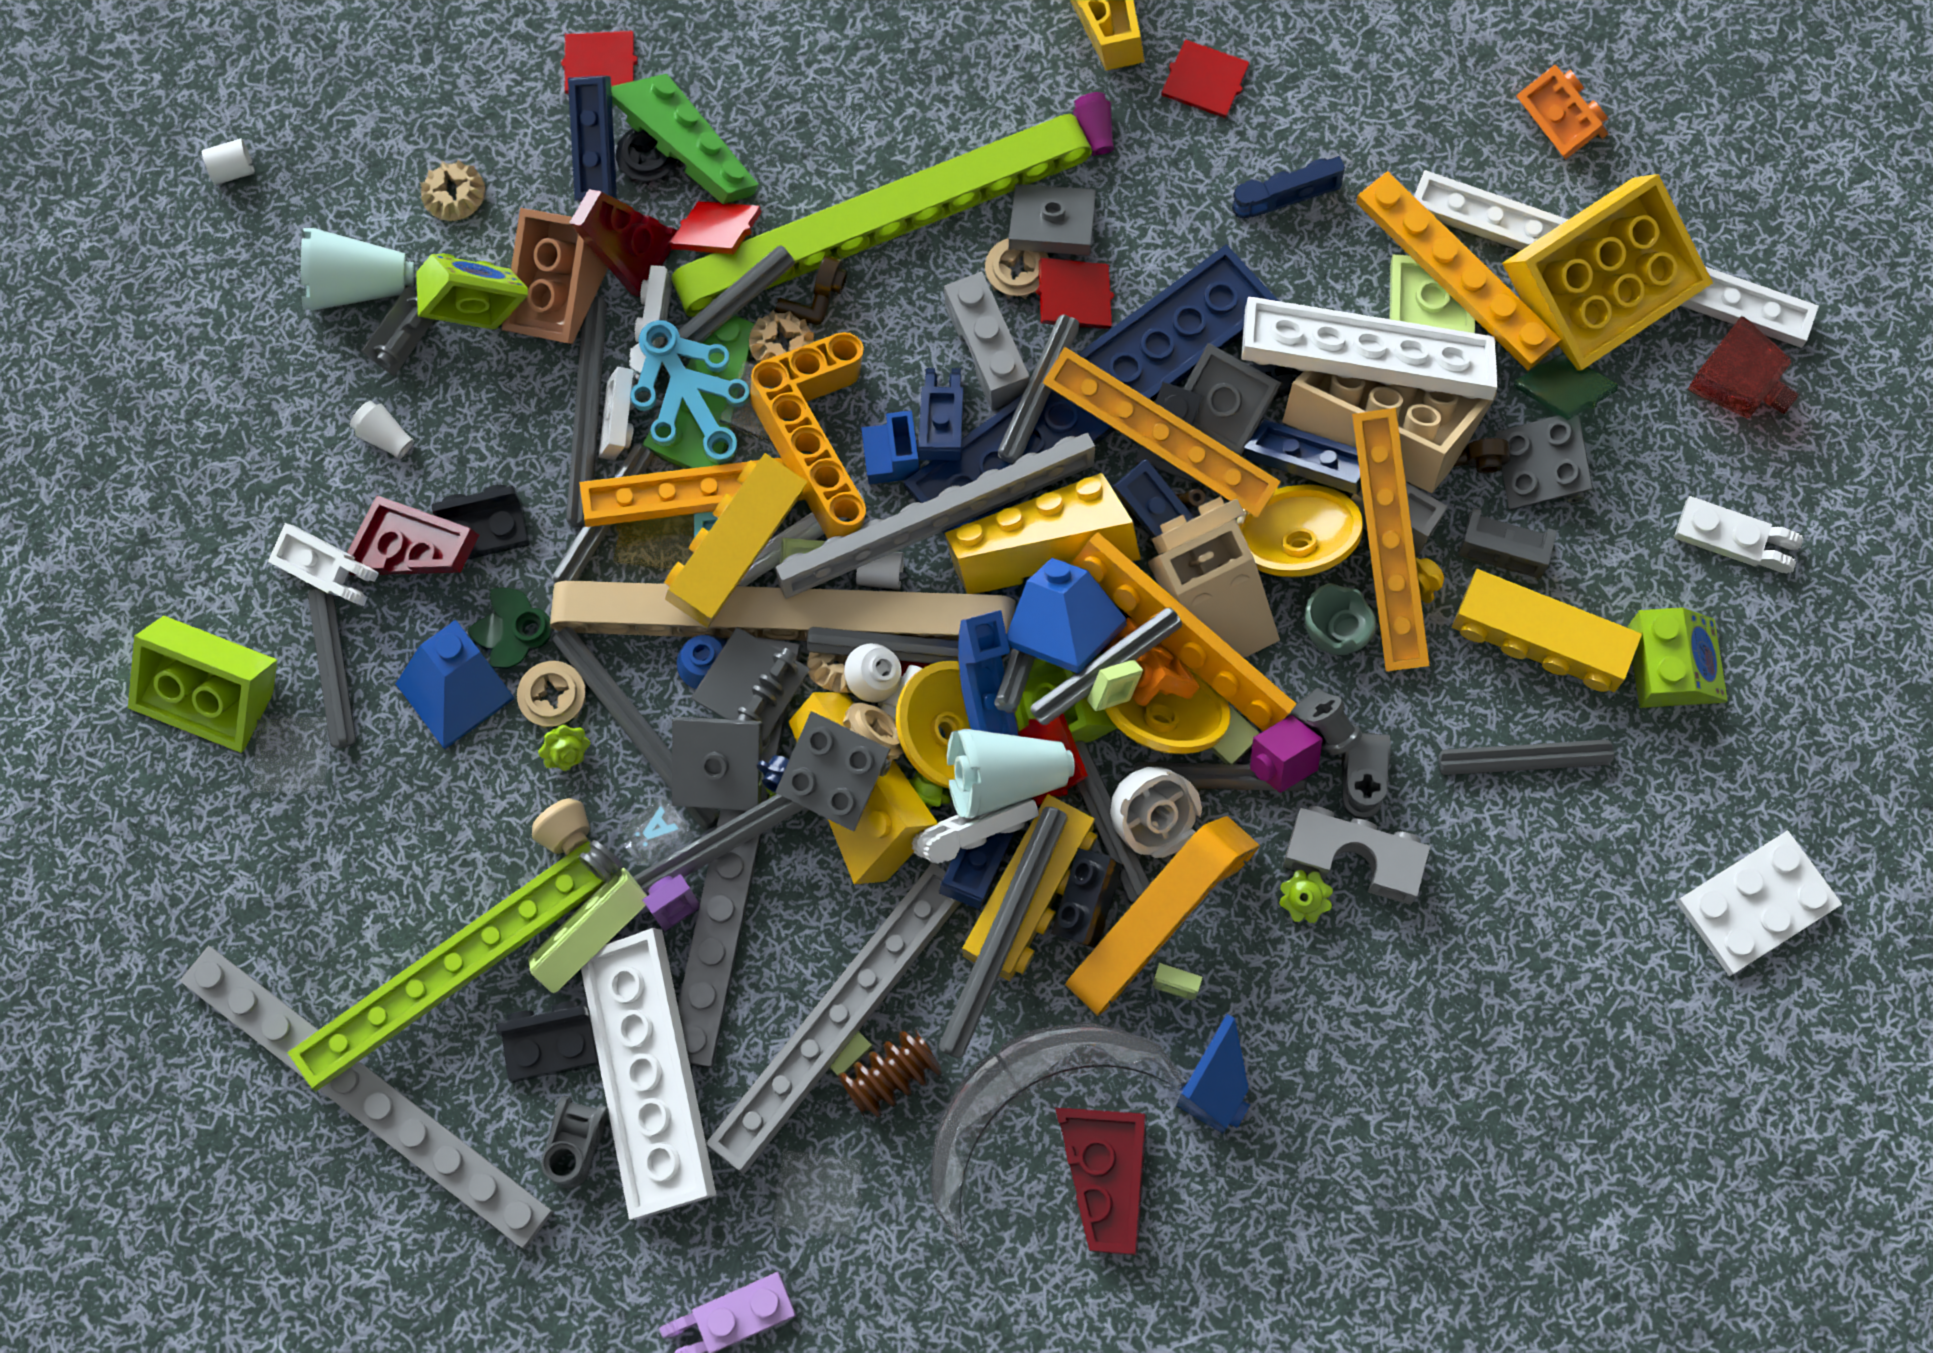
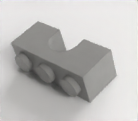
M983 272L945 285V308L960 341L965 340L974 361L976 377L991 411L1010 404L1024 393L1030 376Z
M1310 806L1308 810L1300 807L1282 867L1295 871L1303 870L1308 875L1312 871H1317L1320 873L1321 878L1325 879L1335 856L1344 852L1357 853L1364 857L1371 867L1372 877L1368 889L1369 893L1409 905L1413 903L1418 895L1430 845L1420 843L1421 839L1411 833L1397 831L1392 835L1377 830L1376 824L1363 819H1352L1351 822L1335 818V814L1332 811L1322 807Z

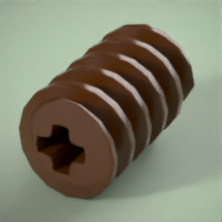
M916 1029V1038H913L905 1031L899 1033L901 1048H898L889 1041L885 1042V1059L873 1051L869 1053L870 1069L858 1061L854 1063L856 1079H852L844 1072L838 1075L841 1084L864 1118V1111L866 1110L878 1118L882 1115L879 1104L880 1100L895 1107L897 1105L894 1093L896 1089L908 1097L911 1096L912 1091L909 1080L913 1079L923 1087L927 1085L925 1069L928 1068L938 1076L942 1074L938 1061Z

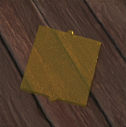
M694 514L618 524L616 530L619 535L613 558L614 562L672 570L677 562L685 566L691 551L688 548L694 539Z

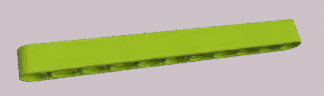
M1064 114L743 241L734 255L713 253L685 264L674 271L671 281L685 313L690 317H695L777 246H783L793 257L795 263L766 289L818 269L825 256L841 260L1014 191L1015 184L1029 185L1079 165L1091 156L1092 149L1075 115Z

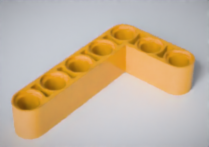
M845 332L831 335L758 363L752 370L749 398L751 406L786 467L807 481L802 495L828 539L835 536L845 537L861 530L866 513V506L862 497L806 403L850 386L858 380L864 347L862 341L857 336ZM787 418L792 419L794 421H784L782 419ZM801 451H809L813 454H803ZM820 484H829L832 487L824 488ZM846 517L851 519L852 521L845 522L839 520L838 518Z
M1228 816L1203 825L1067 980L1065 986L1097 1016L1101 1015L1111 1005L1109 1001L1113 1003L1217 883L1236 874L1245 865L1243 861L1248 862L1257 852L1260 845Z

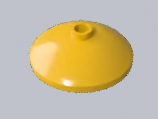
M1293 485L1276 489L1258 518L1243 510L1244 515L1236 520L1255 559L1257 569L1279 577H1305L1333 568L1352 554L1360 543L1363 533L1361 512L1355 502L1347 495L1335 489L1319 485Z
M959 661L936 662L915 673L901 691L896 707V729L899 742L906 757L921 775L929 781L950 789L949 780L955 779L954 765H947L948 741L951 732L962 729L971 730L962 694ZM939 726L944 730L945 738L941 736L938 729Z
M1188 666L1186 667L1200 686L1190 699L1172 693L1165 695L1159 691L1146 706L1137 704L1133 697H1131L1128 702L1105 709L1116 727L1131 740L1149 749L1169 754L1196 753L1215 746L1226 734L1231 718L1227 700Z

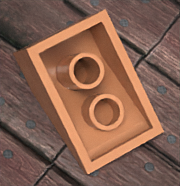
M520 208L511 271L528 287V296L505 319L502 324V330L573 344L608 267L569 224L572 219L571 216Z

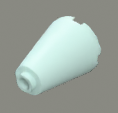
M315 228L303 229L305 238H302L301 285H307L306 297L301 296L303 309L318 310L398 296L404 291L405 286H413L414 263L406 262L405 253Z
M970 729L951 732L948 741L947 765H954L955 779L949 780V788L954 807L960 817L975 818L1064 787L1068 782V778L1074 774L1073 754L1070 750H1066L1061 742Z

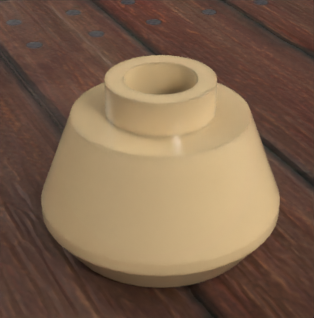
M567 798L547 808L537 817L532 825L533 840L555 854L565 852L566 855L588 841L586 835L590 830V826L582 802Z

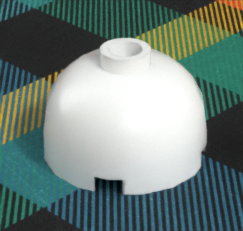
M1146 767L1130 773L1116 788L1112 796L1110 809L1113 828L1124 843L1133 851L1141 855H1151L1154 858H1164L1178 852L1195 834L1196 831L1192 827L1195 823L1196 815L1201 818L1202 812L1199 793L1192 783L1183 776L1163 767Z

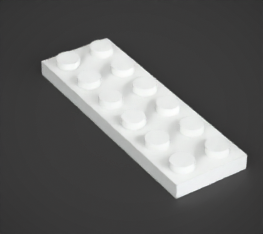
M1248 296L1244 316L1242 360L1253 361L1261 365L1272 364L1291 367L1305 372L1315 371L1334 374L1342 378L1377 381L1384 385L1395 384L1420 388L1427 392L1438 391L1462 395L1470 399H1494L1497 390L1495 336Z
M652 928L606 944L581 968L629 1220L642 1219L717 1196L663 931Z

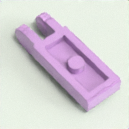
M776 1272L692 1309L693 1313L661 1326L659 1330L662 1338H672L683 1333L684 1330L698 1325L704 1341L691 1346H684L676 1350L675 1353H715L796 1317V1313L779 1272Z

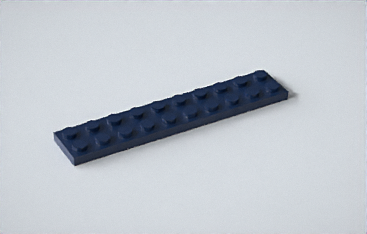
M1225 244L1077 354L1154 402L1158 397L1162 382L1175 386L1193 372L1208 343L1223 350L1243 335L1248 296L1273 301L1279 300L1233 250ZM1051 390L1022 456L1028 453H1041L1054 447L1058 441L1065 437L1074 436L1076 438L1087 432L1094 445H1096L1116 429ZM1023 394L962 438L961 460H932L904 481V488L916 502L924 503L938 497L942 491L951 486L961 487L977 480L986 471L992 469L1001 470L1013 465L998 457V449ZM1026 496L942 531V533L944 534L964 524L972 523L998 513L1003 509L1011 508Z

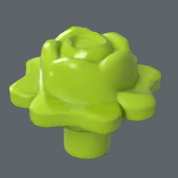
M561 725L546 733L544 745L538 750L539 756L544 759L545 767L549 769L559 768L567 771L575 764L581 763L584 760L585 751L591 744L590 740L584 737V729Z
M919 772L912 779H908L929 811L931 807L941 806V803H950V789L929 781Z
M1297 870L1292 879L1281 884L1280 890L1285 896L1280 899V906L1290 912L1292 920L1295 922H1300L1305 917L1309 923H1315L1321 913L1332 908V902L1327 898L1332 895L1333 888L1323 882L1320 873L1317 871H1312L1307 876L1305 871Z

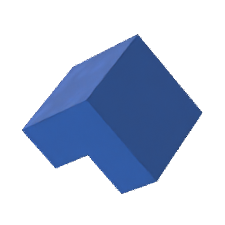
M912 410L886 413L887 424L861 427L868 484L906 480L919 470Z

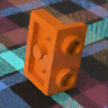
M1555 64L1518 93L1516 97L1566 160L1598 134L1602 139L1609 134L1602 124L1608 117L1595 100L1587 105L1579 94L1585 88L1573 72L1569 70L1563 74Z
M1128 617L1126 619L1127 626L1103 649V652L1105 653L1141 626L1134 619ZM1161 643L1135 660L1143 669L1132 695L1135 702L1139 705L1146 706L1159 691L1165 695L1172 693L1190 699L1200 688L1186 665Z

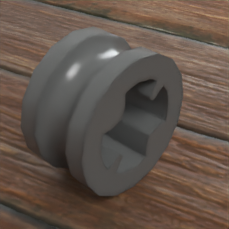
M593 840L589 844L590 852L587 854L581 853L578 858L591 873L603 882L609 883L612 880L611 872L613 870L620 871L623 864L605 846Z

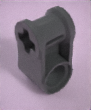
M1315 688L1285 717L1293 715L1323 738L1321 749L1332 755L1349 751L1362 738V731L1359 726L1351 723L1343 711L1344 702L1339 696L1328 694L1320 688Z
M1362 733L1361 740L1349 751L1342 753L1343 807L1354 818L1369 819L1375 816L1386 796L1391 748L1390 735ZM1359 788L1367 789V796L1371 798H1363V792Z
M566 1095L561 1097L554 1113L551 1132L541 1162L544 1174L554 1184L564 1189H572L580 1186L586 1180L596 1148L603 1137L607 1124L608 1107L600 1105L596 1109L572 1102V1097ZM568 1154L575 1155L576 1166L569 1175L558 1176L555 1170L558 1160Z

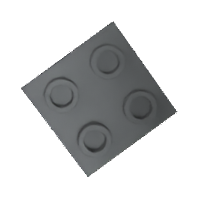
M1578 410L1495 432L1496 438L1509 442L1510 461L1502 465L1509 510L1566 496L1569 503H1577L1585 499L1584 493L1593 490Z
M736 627L691 699L725 719L762 721V740L765 741L806 678L810 668L796 661L798 656L789 649L783 648L780 652Z
M811 711L775 793L851 831H855L878 777H885L890 769L891 761L887 757L891 749Z

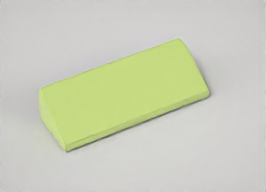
M624 867L612 876V880L609 883H604L528 957L531 974L550 992L555 993L559 991L646 906L642 899L647 895Z

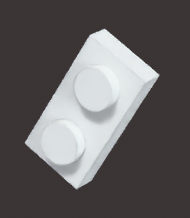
M617 366L607 381L599 458L616 460L624 448H629L631 444L633 424L628 423L629 410L634 409L630 397L631 390L635 386L632 385V369Z

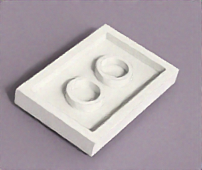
M1788 830L1676 901L1729 977L1842 905Z

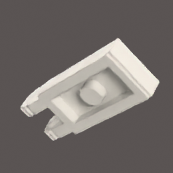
M651 265L649 280L642 281L641 304L645 305L643 318L638 317L636 320V342H639L640 332L645 325L656 320L667 321L672 283L665 266ZM664 337L655 338L652 343L653 346L659 348L664 343ZM639 343L631 348V360H629V366L633 370L634 378L637 382L639 381L646 358L640 349Z
M1691 496L1685 502L1674 538L1755 567L1761 565L1786 574L1794 571L1795 559L1775 550H1764L1766 542L1789 550H1798L1803 542L1802 535L1795 531H1790L1784 527H1771L1772 524Z
M285 523L268 562L326 593L339 595L361 606L365 605L368 597L358 589L343 585L349 571L355 573L357 577L363 580L374 582L379 572L354 561L355 557L287 523Z
M1027 799L975 818H965L959 815L939 822L937 825L924 829V832L920 831L919 834H915V838H912V849L917 856L928 859L932 863L939 864L940 862L955 859L960 847L962 849L976 848L986 843V837L998 832L1010 833L1022 829L1025 826V821L1039 816L1036 802L1032 799Z

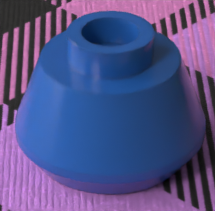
M702 634L689 639L681 647L677 656V671L681 679L691 688L697 689L727 642L711 634Z

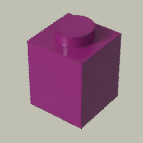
M1290 715L1253 737L1250 769L1260 780L1267 782L1281 793L1318 771L1323 738L1293 715Z

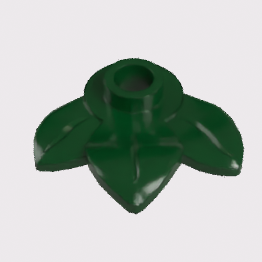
M506 587L490 590V601L495 613L480 619L467 629L468 634L476 643L484 648L492 649L490 665L493 668H511L521 663L530 650L545 645L553 632L547 613L539 608L532 607L523 592ZM529 624L539 625V629L534 635L525 634V628Z

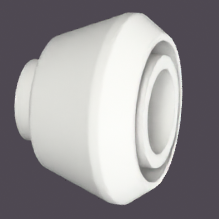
M864 644L853 650L848 656L844 669L845 680L849 689L858 698L867 702H881L890 698L898 689L901 681V664L897 656L888 648L879 644Z

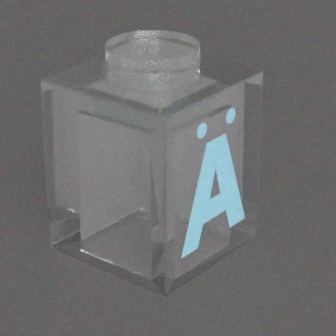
M664 795L622 827V830L629 839L623 844L624 848L638 865L646 860L650 867L696 839L691 829Z

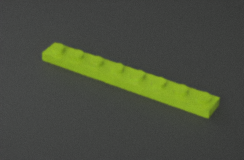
M586 841L288 1051L287 1054L310 1087L317 1092L591 897L605 882L591 873L578 858L581 853L587 854L590 852V842Z

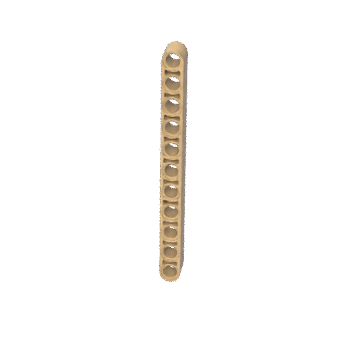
M560 581L554 584L550 627L559 632L565 627H571L576 633L680 637L711 634L720 638H730L736 627L756 638L807 641L809 628L822 627L959 641L961 620L997 610L1002 612L1007 634L1015 614L1016 602L1014 599L1002 595L808 589L786 599L781 588L737 586L711 625L706 628L665 600L669 588L666 584Z

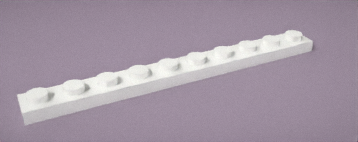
M1426 170L1423 172L1414 195L1441 223L1518 250H1523L1568 220ZM1708 267L1706 269L1713 284L1680 305L1800 348L1804 346L1808 339L1818 309L1816 304Z

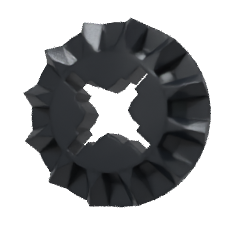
M633 128L628 130L618 141L615 150V158L620 172L627 175L632 182L639 180L649 185L650 181L656 179L664 181L666 174L671 170H676L678 159L671 156L667 157L656 148L658 141L644 129L639 132ZM651 149H654L657 159L648 158L645 163H642L639 152L648 153Z

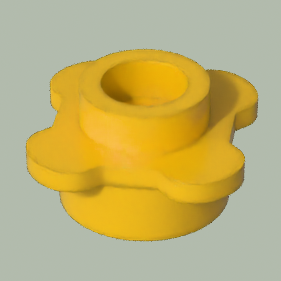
M1416 558L1421 600L1425 603H1431L1435 598L1434 592L1442 588L1444 575L1434 561L1428 558Z

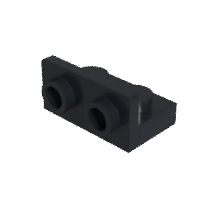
M492 485L485 488L481 493L468 496L453 494L443 498L441 502L431 505L434 516L466 526L479 534L468 559L530 545L522 500L514 486Z
M1078 848L1051 934L1095 949L1105 929L1108 912L1118 887L1124 864L1116 862L1112 857Z
M568 1001L551 1006L552 1012L534 1015V1011L531 1010L519 1011L507 1015V1021L497 1023V1034L502 1037L508 1081L515 1083L599 1065L589 1009L584 1005L578 1006L577 1001Z

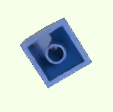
M1051 558L1027 580L1006 635L1009 647L1079 674L1127 626L1124 615L1089 571Z
M454 620L419 646L395 683L444 749L515 699L457 620Z
M1226 1014L1176 1104V1107L1222 1134L1229 1124L1238 1128L1250 1107V1104L1243 1100L1249 1087L1235 1018Z

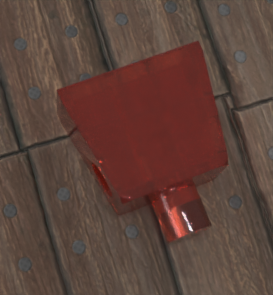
M1743 316L1738 319L1687 388L1690 392L1747 419H1750L1762 402L1785 415L1800 395L1779 381L1792 363L1790 357Z

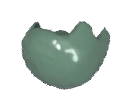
M1328 583L1318 587L1307 601L1304 623L1310 640L1319 650L1332 655H1347L1362 649L1373 639L1374 632L1376 631L1375 616L1359 590Z

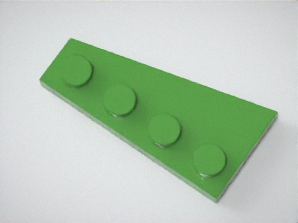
M667 73L611 87L612 108L617 106L627 115L625 122L637 132L644 129L658 141L656 148L667 157L671 156L682 161L686 165L684 172L722 204L747 198L755 193L758 183Z
M734 315L702 342V344L709 346L721 344L726 347L729 352L730 362L724 371L713 372L706 367L705 361L692 358L686 369L729 381L733 379L743 380L751 356L749 347L750 332L755 324ZM716 352L711 354L709 360L714 364H718L725 357L723 354ZM733 388L729 395L734 399H739L741 388ZM699 391L718 426L730 430L737 407L729 405L724 397ZM683 398L674 424L677 432L675 441L668 446L657 445L652 439L650 430L642 444L651 450L654 455L684 469L721 465L707 458L703 446L705 436ZM667 426L659 427L656 431V435L660 438H666L671 434V429ZM718 442L713 446L714 452L718 454H723L727 448L725 442Z

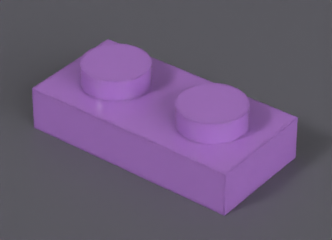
M681 874L673 879L671 876H667L657 881L649 888V895L642 899L664 932L698 910L700 903Z

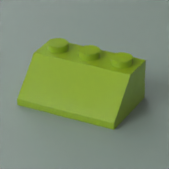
M162 616L134 636L128 709L242 753L273 695L278 659L167 616Z

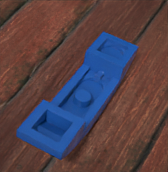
M997 610L961 620L958 645L959 671L971 730L1018 736L1014 713L998 710L994 703L1005 673L1001 655L1010 653L1002 612Z

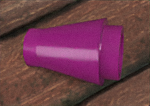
M1092 92L1080 96L1074 101L1075 109L1073 110V115H1075L1091 146V155L1098 156L1112 152L1114 145L1112 141L1111 102L1106 100L1103 92Z

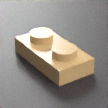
M1218 497L1197 507L1201 515L1186 522L1184 515H1181L1160 525L1163 534L1152 538L1158 554L1167 552L1244 515L1238 499L1224 504L1222 498Z

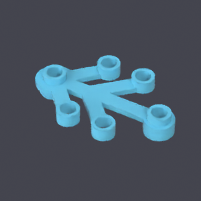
M656 320L648 323L643 327L639 335V346L646 358L638 384L632 388L630 397L633 406L640 411H648L654 407L657 398L653 387L663 363L670 375V381L659 417L651 426L653 441L660 446H668L675 441L677 432L674 424L683 398L705 436L703 446L707 458L718 464L731 461L737 453L736 436L728 428L718 426L699 391L724 397L727 403L733 407H742L749 401V386L741 379L729 381L686 369L679 356L705 361V365L709 370L722 372L728 367L730 362L728 350L721 344L709 346L680 338L677 328L667 321ZM657 337H664L668 340L667 345L663 348H656L652 343ZM719 352L725 358L721 363L714 364L709 360L711 354ZM735 387L742 388L745 391L744 396L739 399L732 398L729 393ZM641 391H647L651 394V398L649 401L641 403L636 400V395ZM659 427H669L671 434L666 438L658 437L656 431ZM718 442H725L729 448L727 452L718 454L714 452L713 446Z

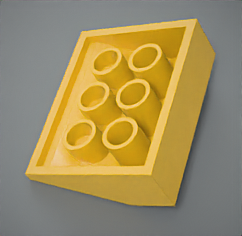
M1659 174L1630 179L1502 263L1520 299L1561 338L1558 346L1577 370L1585 369L1713 284Z

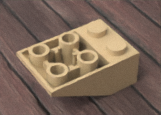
M1235 519L1148 561L1158 584L1243 658L1280 641L1255 559Z

